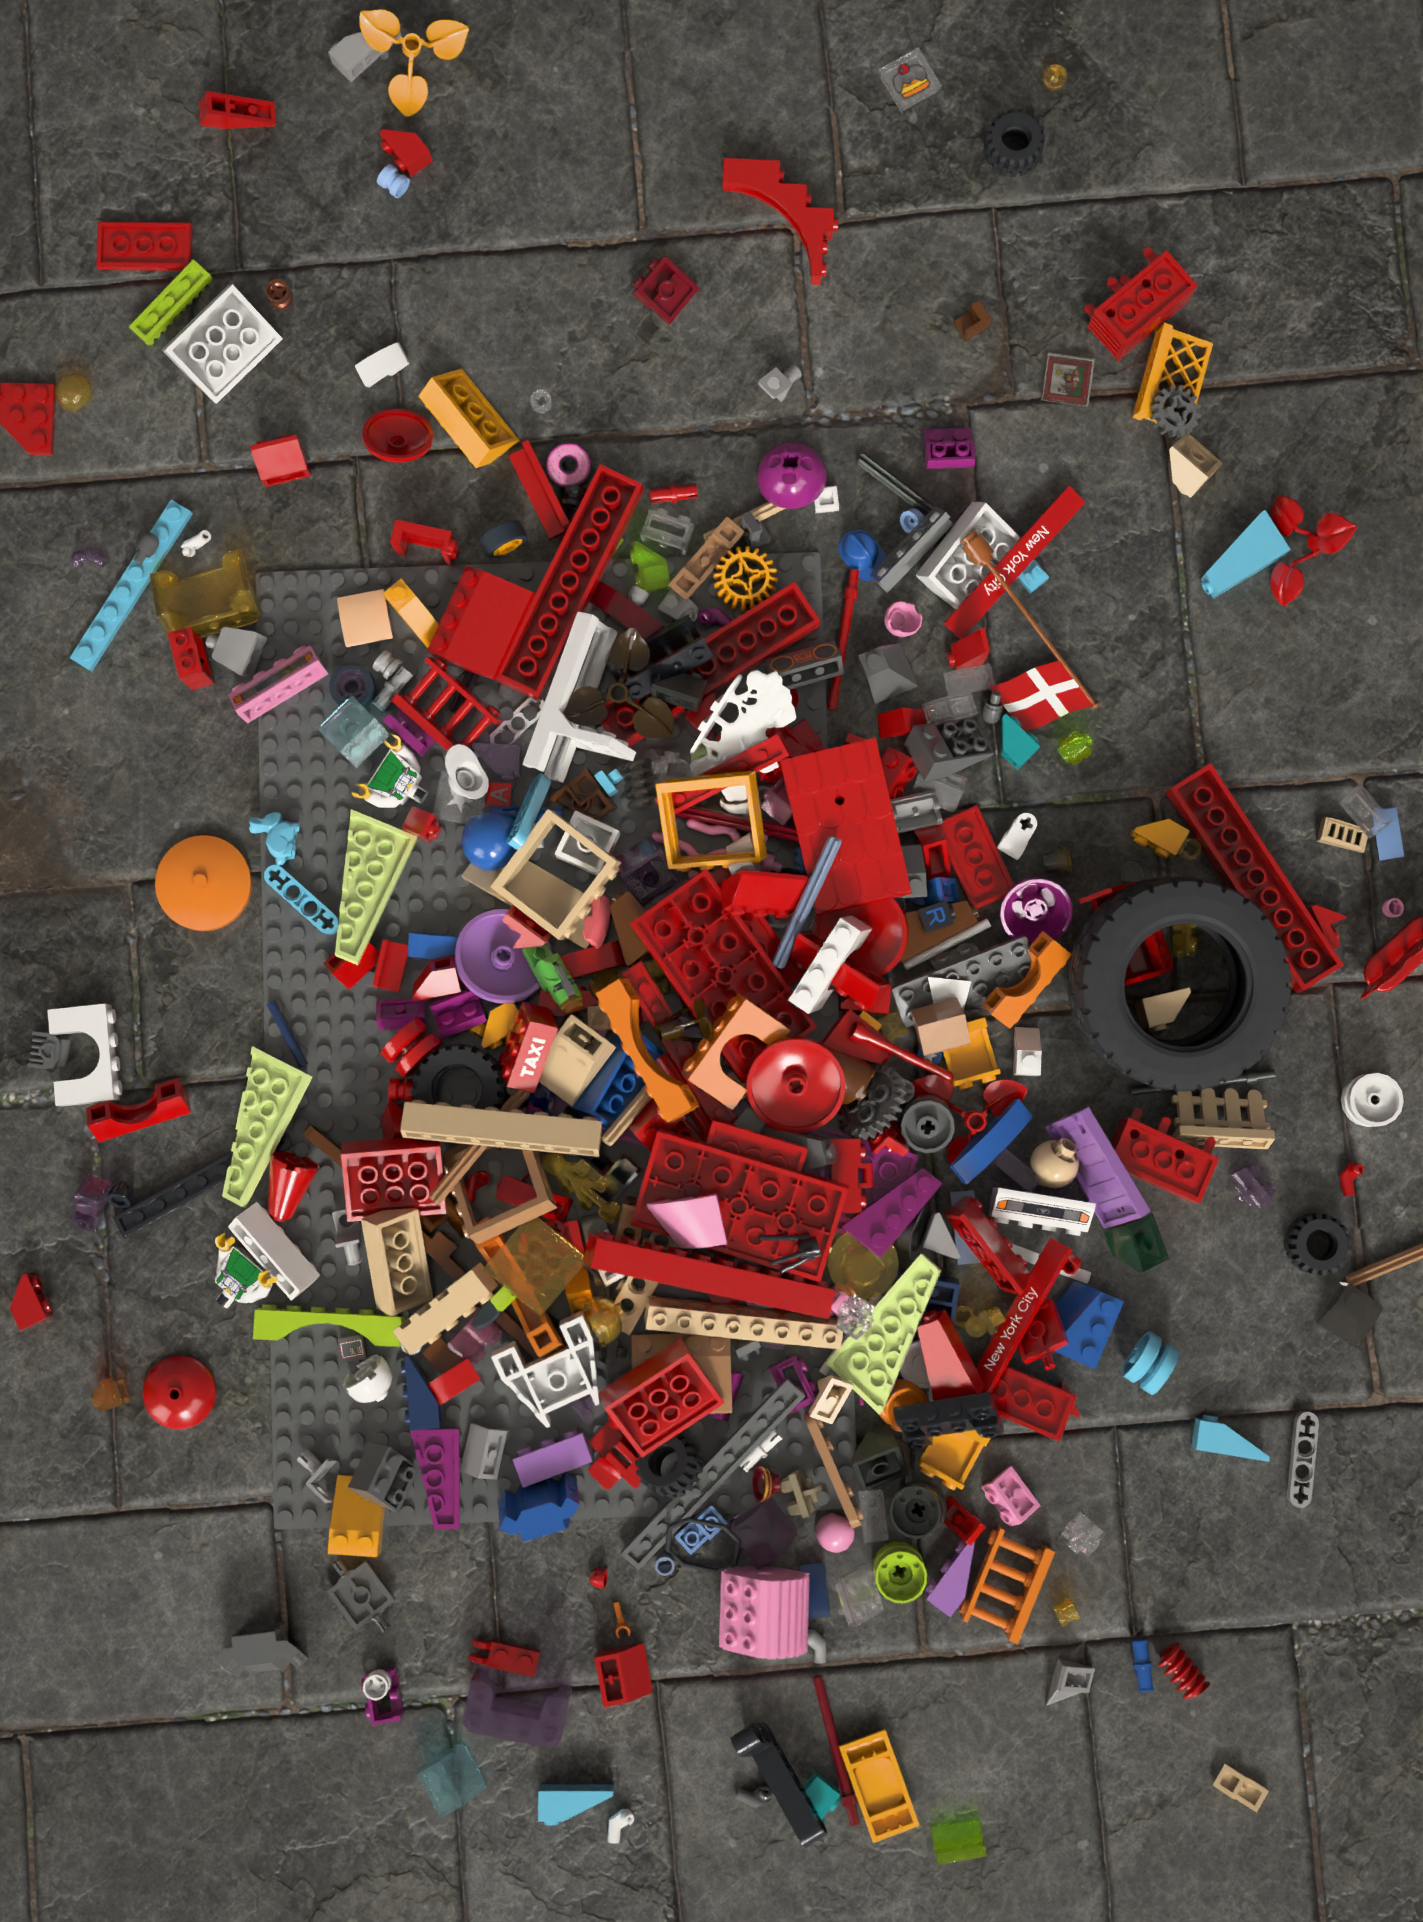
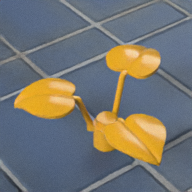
M386 10L360 12V29L365 41L371 48L385 52L390 49L392 42L395 44L401 43L403 53L409 57L408 77L402 74L395 76L389 84L388 91L392 103L404 116L414 115L424 105L428 95V88L422 77H412L413 58L420 54L421 46H425L428 48L433 47L435 55L441 59H454L463 49L469 28L457 21L438 20L429 25L426 30V36L431 43L425 42L414 33H409L404 38L396 39L400 33V23L393 13Z

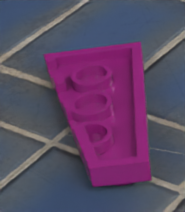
M922 1168L843 1225L842 1228L881 1259L940 1188L942 1183Z
M460 1428L410 1431L421 1470L423 1485L427 1494L434 1529H459Z

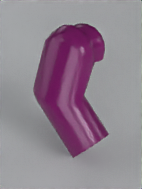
M719 608L704 609L698 615L699 622L706 625L718 623L723 627L733 621Z

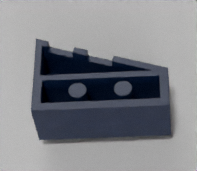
M891 1266L886 1268L882 1288L883 1296L886 1295L907 1269ZM939 1275L923 1315L932 1310L939 1312L945 1309L953 1323L960 1289L958 1278Z

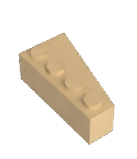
M480 1262L417 1310L392 1332L411 1355L425 1343L429 1342V1344H432L441 1337L440 1332L443 1329L449 1331L459 1323L457 1318L461 1315L465 1318L477 1309L474 1305L479 1301L483 1305L494 1296L492 1291L498 1284Z

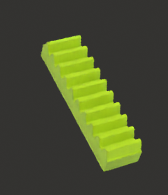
M193 259L138 316L129 328L148 346L153 345L154 339L160 338V333L162 331L165 332L167 326L173 324L174 318H179L180 312H184L186 306L191 305L192 300L199 297L200 291H205V286L210 285L213 278Z

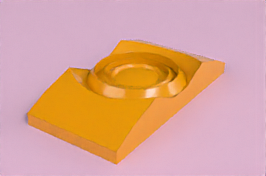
M886 1729L839 1745L873 1843L920 1826Z

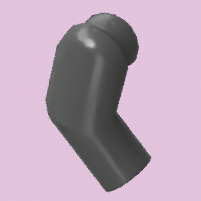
M761 1786L752 1792L739 1787L735 1799L752 1807H759L771 1800L772 1791L769 1786Z

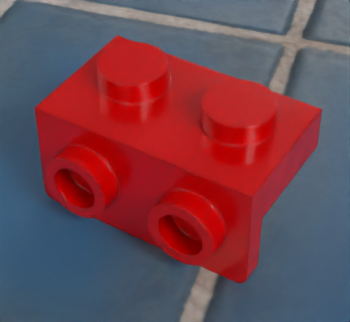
M888 746L881 756V762L890 799H895L902 796L906 785L915 776L917 767L910 756Z

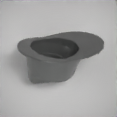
M929 1203L922 1208L920 1214L916 1215L892 1244L893 1247L908 1252L911 1260L916 1258L919 1251L921 1238L931 1212Z

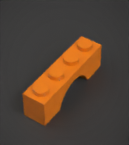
M1044 931L1040 933L1027 949L1030 954L1031 964L1025 978L1012 987H996L981 1004L992 1016L1009 1029L1020 1020L1021 1015L1035 1002L1037 996L1050 984L1052 978L1065 966L1072 955Z

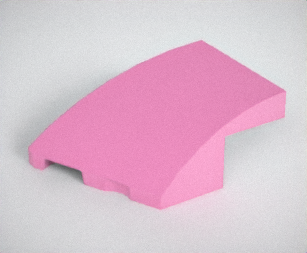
M717 1193L696 1198L692 1196L647 1204L650 1212L680 1248H702L727 1244Z

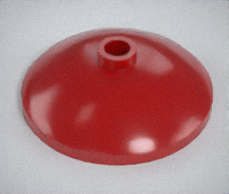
M388 409L380 411L367 419L362 428V441L371 454L382 460L395 463L409 462L420 458L429 451L433 443V429L424 417L413 411Z
M172 1356L160 1361L150 1370L143 1386V1401L149 1415L157 1423L170 1429H187L197 1425L209 1415L216 1400V1383L211 1371L201 1361L190 1356ZM173 1390H177L179 1392L178 1398H174L172 1396Z

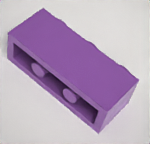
M577 1429L564 1433L563 1439L555 1441L554 1438H550L540 1442L541 1447L532 1450L531 1446L518 1450V1455L513 1458V1462L522 1487L592 1462L594 1458L584 1431L578 1433Z

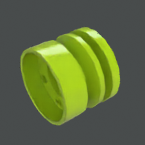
M893 1541L885 1544L877 1551L873 1560V1573L878 1590L886 1599L894 1603H907L915 1600L923 1593L927 1584V1572L921 1554L913 1545L903 1541ZM896 1565H899V1567L903 1568V1571L901 1573H899L898 1570H895Z

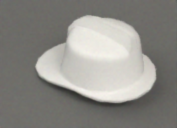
M458 744L452 746L445 756V766L449 774L448 780L451 789L456 794L469 799L483 797L487 793L489 783L487 775L476 755L465 745Z

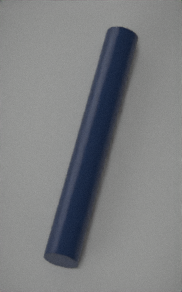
M276 1001L268 1003L267 1006L299 1068L307 1066L308 1062Z

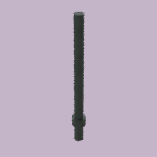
M1244 1070V1073L1226 1083L1222 1081L1219 1085L1243 1082L1255 1084L1260 1080L1275 1079V1070ZM1148 1084L1130 1086L1131 1096L1174 1091L1171 1089L1155 1088Z

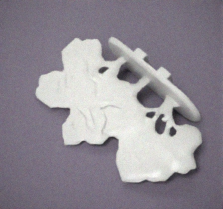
M758 670L750 672L746 682L748 691L741 695H736L735 690L742 679V675L739 674L726 693L715 700L710 708L714 713L709 715L700 724L698 730L701 731V734L690 751L691 755L695 754L702 744L706 746L707 754L703 758L693 760L690 763V772L693 777L767 739L768 737L765 734L767 728L784 727L796 719L795 709L791 704L792 696L790 690L782 685V677L778 675L777 671L768 675ZM752 689L757 690V694H751L750 692ZM747 697L756 698L757 703L747 705L742 703V700L747 701ZM728 702L737 704L739 709V716L733 723H728L719 717ZM741 707L746 708V713L742 712ZM715 723L722 726L721 740L719 742L706 739ZM712 750L718 753V757L712 755ZM778 762L760 771L762 773L773 771L779 767ZM745 785L732 786L722 790L728 802H742L747 799Z

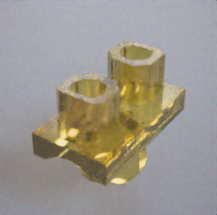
M996 1306L986 1311L978 1308L974 1311L977 1316L970 1317L966 1321L965 1329L970 1336L975 1338L983 1336L985 1332L993 1335L997 1332L995 1326L1006 1320L1000 1309L996 1308Z

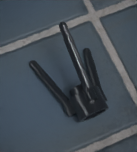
M809 1233L802 1235L759 1236V1240L802 1241V1243L797 1244L799 1252L770 1262L771 1265H776L801 1257V1259L781 1268V1273L821 1256L816 1236L810 1238Z

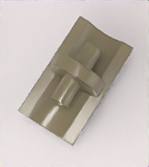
M802 1468L795 1469L781 1480L782 1492L794 1491L796 1499L787 1503L789 1514L791 1516L802 1515V1518L810 1516V1513L816 1510L814 1503L819 1501L817 1492L823 1490L822 1484L814 1485L812 1477L805 1479Z

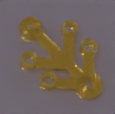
M549 1152L545 1155L542 1163L543 1167L548 1173L557 1176L563 1192L570 1195L575 1191L579 1205L585 1210H590L596 1203L601 1207L598 1210L600 1217L608 1223H614L620 1215L621 1209L619 1205L614 1201L606 1202L591 1189L604 1192L609 1186L606 1178L598 1176L593 1180L582 1177L591 1169L590 1165L584 1160H579L575 1164L565 1161L558 1153Z

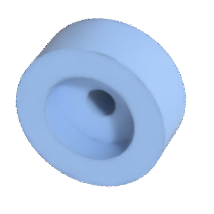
M915 508L903 512L900 517L901 527L905 532L910 533L924 518V514Z

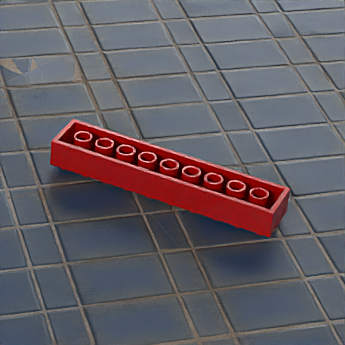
M601 464L599 465L521 623L497 675L496 680L498 683L541 703L557 670L577 612L585 613L644 493L643 484Z
M793 582L704 638L713 657L685 674L689 675L690 672H694L704 677L703 680L707 681V687L703 699H705L710 693L716 694L730 685L739 674L743 677L765 663L766 659L776 656L820 627L821 621L797 584ZM652 693L635 702L643 706L645 700L652 697ZM609 700L604 704L608 710L607 718L600 723L604 731L616 735L615 739L629 743V748L646 738L641 736L633 725V717L639 711L638 708L631 704L629 705L626 701L617 703ZM665 702L670 708L674 720L689 711L688 709Z
M1211 763L1165 792L1224 884L1243 894L1246 899L1248 898L1263 911V915L1267 916L1278 931L1277 937L1282 939L1287 952L1285 959L1289 962L1291 971V982L1289 983L1296 993L1308 989L1344 966Z
M597 1230L596 1234L589 1233L582 1262L590 1268L829 1319L835 1290L828 1287L829 1283L822 1281V1279L820 1282L811 1279L805 1280L804 1277L788 1272L782 1275L776 1269L762 1266L761 1270H758L759 1267L741 1261L738 1262V1265H735V1262L729 1261L730 1259L715 1256V1260H711L712 1257L696 1251H692L691 1255H688L687 1251L673 1246H668V1249L665 1250L664 1246L650 1241H644V1245H642L635 1238L622 1235L619 1240L615 1239L616 1236L611 1235V1233Z

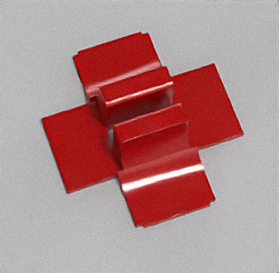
M608 1422L588 1442L601 1455L588 1468V1473L605 1490H609L621 1477L636 1489L641 1484V1478L636 1473L639 1467L635 1466V1460H639V1456L636 1455L637 1451L626 1436L617 1429H613ZM614 1445L631 1463L629 1466L612 1450Z

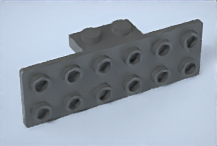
M1021 935L981 952L974 942L964 943L956 949L938 953L935 957L930 958L929 962L933 969L932 971L891 987L904 1027L908 1028L914 1025L910 1010L933 1004L928 977L971 981L965 1005L989 996L996 987L1008 988L1020 983L1027 975L1031 964L1030 954L1027 950L1029 948L1027 937Z

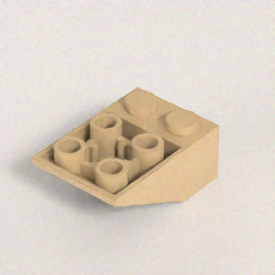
M571 1014L554 1038L539 1082L573 1107L616 1047Z

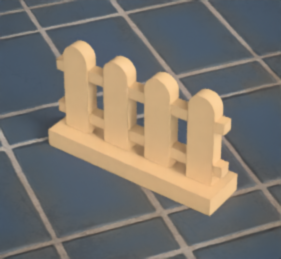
M1211 1088L1201 1090L1199 1097L1192 1096L1191 1091H1176L1175 1095L1171 1098L1172 1103L1177 1105L1178 1118L1174 1119V1126H1179L1172 1137L1186 1144L1204 1146L1206 1139L1212 1137L1216 1140L1214 1147L1268 1149L1275 1140L1274 1130H1269L1270 1123L1265 1122L1263 1108L1267 1107V1100H1262V1095L1257 1090H1250L1246 1095V1099H1239L1238 1092L1232 1088L1227 1089L1223 1093L1222 1098H1216L1215 1092ZM1193 1105H1200L1201 1119L1194 1118ZM1217 1106H1223L1225 1120H1218ZM1240 1107H1247L1248 1121H1242Z

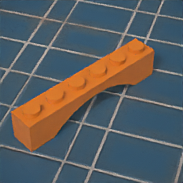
M618 979L596 993L600 1009L608 1015L611 1029L619 1035L624 1052L630 1055L634 1062L635 1072L643 1078L648 1095L656 1101L659 1115L667 1122H672L699 1107L688 1084L676 1080L663 1071L649 1054L639 1027L638 1011L640 998L629 979Z
M487 1216L476 1224H481L491 1218ZM499 1234L480 1244L474 1242L501 1286L509 1285L517 1295L511 1303L536 1354L544 1358L564 1347V1342L534 1289L527 1284L526 1275L504 1236Z

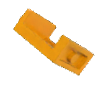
M985 1018L967 1022L971 1044L942 1052L947 1070L954 1075V1078L951 1080L952 1086H958L959 1090L972 1087V1081L979 1079L982 1080V1083L996 1080L995 1075L1001 1073L997 1067L986 1029L988 1026Z
M976 1430L932 1437L933 1445L925 1447L917 1462L922 1467L920 1471L931 1478L937 1475L943 1479L942 1484L952 1490H955L956 1487L962 1490L965 1486L964 1481L983 1446H987L990 1438L980 1437Z

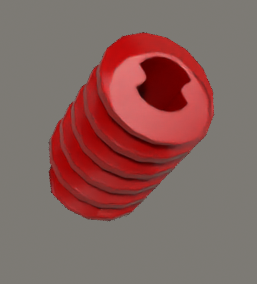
M1176 1642L1169 1645L1160 1654L1161 1660L1157 1666H1167L1163 1674H1173L1170 1683L1173 1684L1179 1681L1176 1690L1179 1692L1185 1689L1186 1692L1182 1698L1186 1700L1203 1693L1210 1686V1682L1205 1681V1675L1199 1673L1198 1666L1192 1665L1193 1660L1190 1657H1186L1187 1652L1184 1649H1180V1643Z

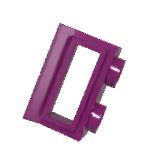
M795 1354L769 1366V1371L778 1387L785 1379L782 1369L793 1365L808 1398L800 1401L790 1414L813 1403L816 1399L815 1395L819 1393L813 1380L808 1381L804 1374L808 1369L802 1357L797 1359Z
M397 1665L381 1668L391 1677V1687L388 1690L391 1711L380 1712L379 1701L367 1697L368 1703H365V1713L367 1719H371V1726L401 1721L404 1716ZM374 1670L367 1671L364 1678L361 1679L363 1694H365L363 1690L364 1682Z

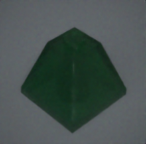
M1153 1213L1104 1231L1106 1242L1112 1255L1139 1273L1169 1260Z

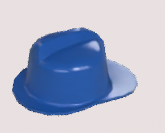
M851 530L843 535L838 545L839 554L851 570L859 571L858 578L865 581H874L869 575L887 556L873 536L864 530Z

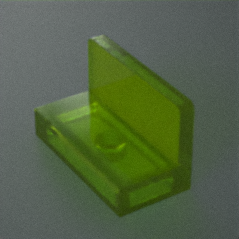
M978 1819L931 1828L938 1865L987 1856Z

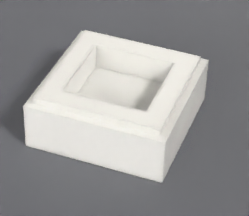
M827 486L824 488L821 495L814 501L815 513L839 511L837 486Z

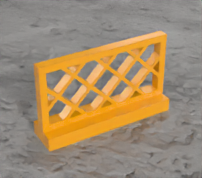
M1162 324L1156 330L1132 418L1138 420L1144 418L1156 422V419H1150V416L1153 414L1149 408L1155 404L1152 399L1160 392L1159 384L1164 380L1167 381L1169 386L1173 385L1176 388L1171 377L1178 373L1181 374L1186 384L1182 386L1183 389L1188 387L1191 390L1192 397L1197 396V399L1194 401L1197 404L1213 343L1172 329L1173 325ZM1172 337L1180 339L1184 348L1175 352L1171 345ZM1195 345L1205 348L1203 357L1198 360L1191 349ZM1186 351L1192 363L1183 367L1177 355ZM1170 358L1173 359L1178 368L1177 371L1171 374L1168 373L1165 367L1166 361ZM1194 365L1198 376L1197 379L1191 382L1185 369Z

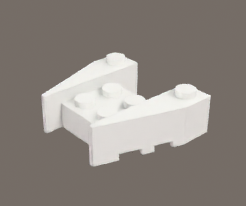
M583 1310L560 1320V1328L568 1346L544 1358H539L526 1364L516 1341L492 1351L491 1358L502 1381L534 1412V1415L546 1428L550 1427L551 1423L548 1412L588 1394L591 1395L595 1406L599 1404L593 1332Z

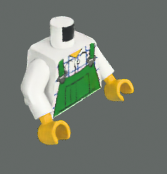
M390 733L395 737V742L389 744L384 740L385 745L391 748L367 786L359 783L355 784L361 787V794L358 795L352 792V795L356 798H364L365 801L380 808H395L399 804L405 806L410 798L421 804L428 794L426 790L418 786L422 780L419 774L421 767L414 753L401 743L397 735Z
M225 1232L216 1237L215 1243L219 1248L215 1283L223 1289L216 1301L221 1306L229 1308L234 1300L241 1303H253L266 1298L272 1284L278 1281L277 1276L271 1278V1269L264 1270L257 1260L245 1249L234 1246L231 1248L230 1245L235 1242L234 1237L226 1240Z

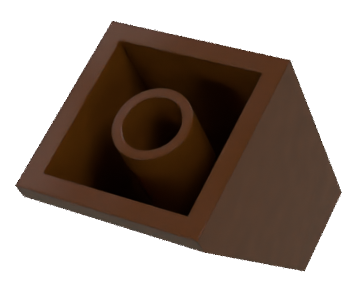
M621 891L611 899L610 909L624 960L629 968L650 954L629 924L646 911L629 891L626 893Z

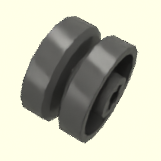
M930 1094L919 1095L911 1099L903 1108L900 1118L902 1135L906 1143L914 1150L923 1153L937 1152L945 1148L952 1140L955 1130L953 1114L948 1104L940 1097ZM926 1120L931 1121V1125L925 1126L924 1124L926 1123Z

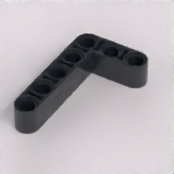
M751 1723L731 1736L730 1740L736 1752L741 1757H753L801 1844L807 1848L827 1835V1829L768 1725L765 1723Z

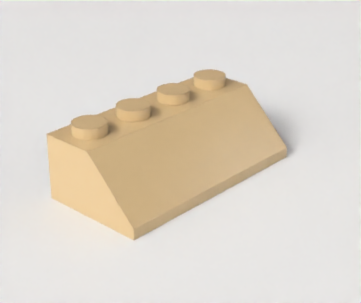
M418 1209L383 1210L361 1218L376 1308L390 1316H394L432 1300L433 1295Z

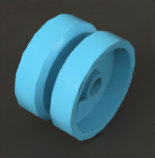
M1148 1331L1132 1349L1124 1363L1121 1376L1132 1383L1140 1380V1388L1153 1395L1163 1386L1172 1373L1179 1359L1180 1350L1170 1343L1161 1346V1338Z

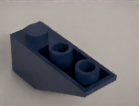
M407 1354L404 1356L405 1361H401L402 1376L406 1375L407 1385H403L404 1400H408L409 1410H405L406 1425H410V1431L440 1428L443 1425L441 1405L427 1385L429 1381L412 1355Z

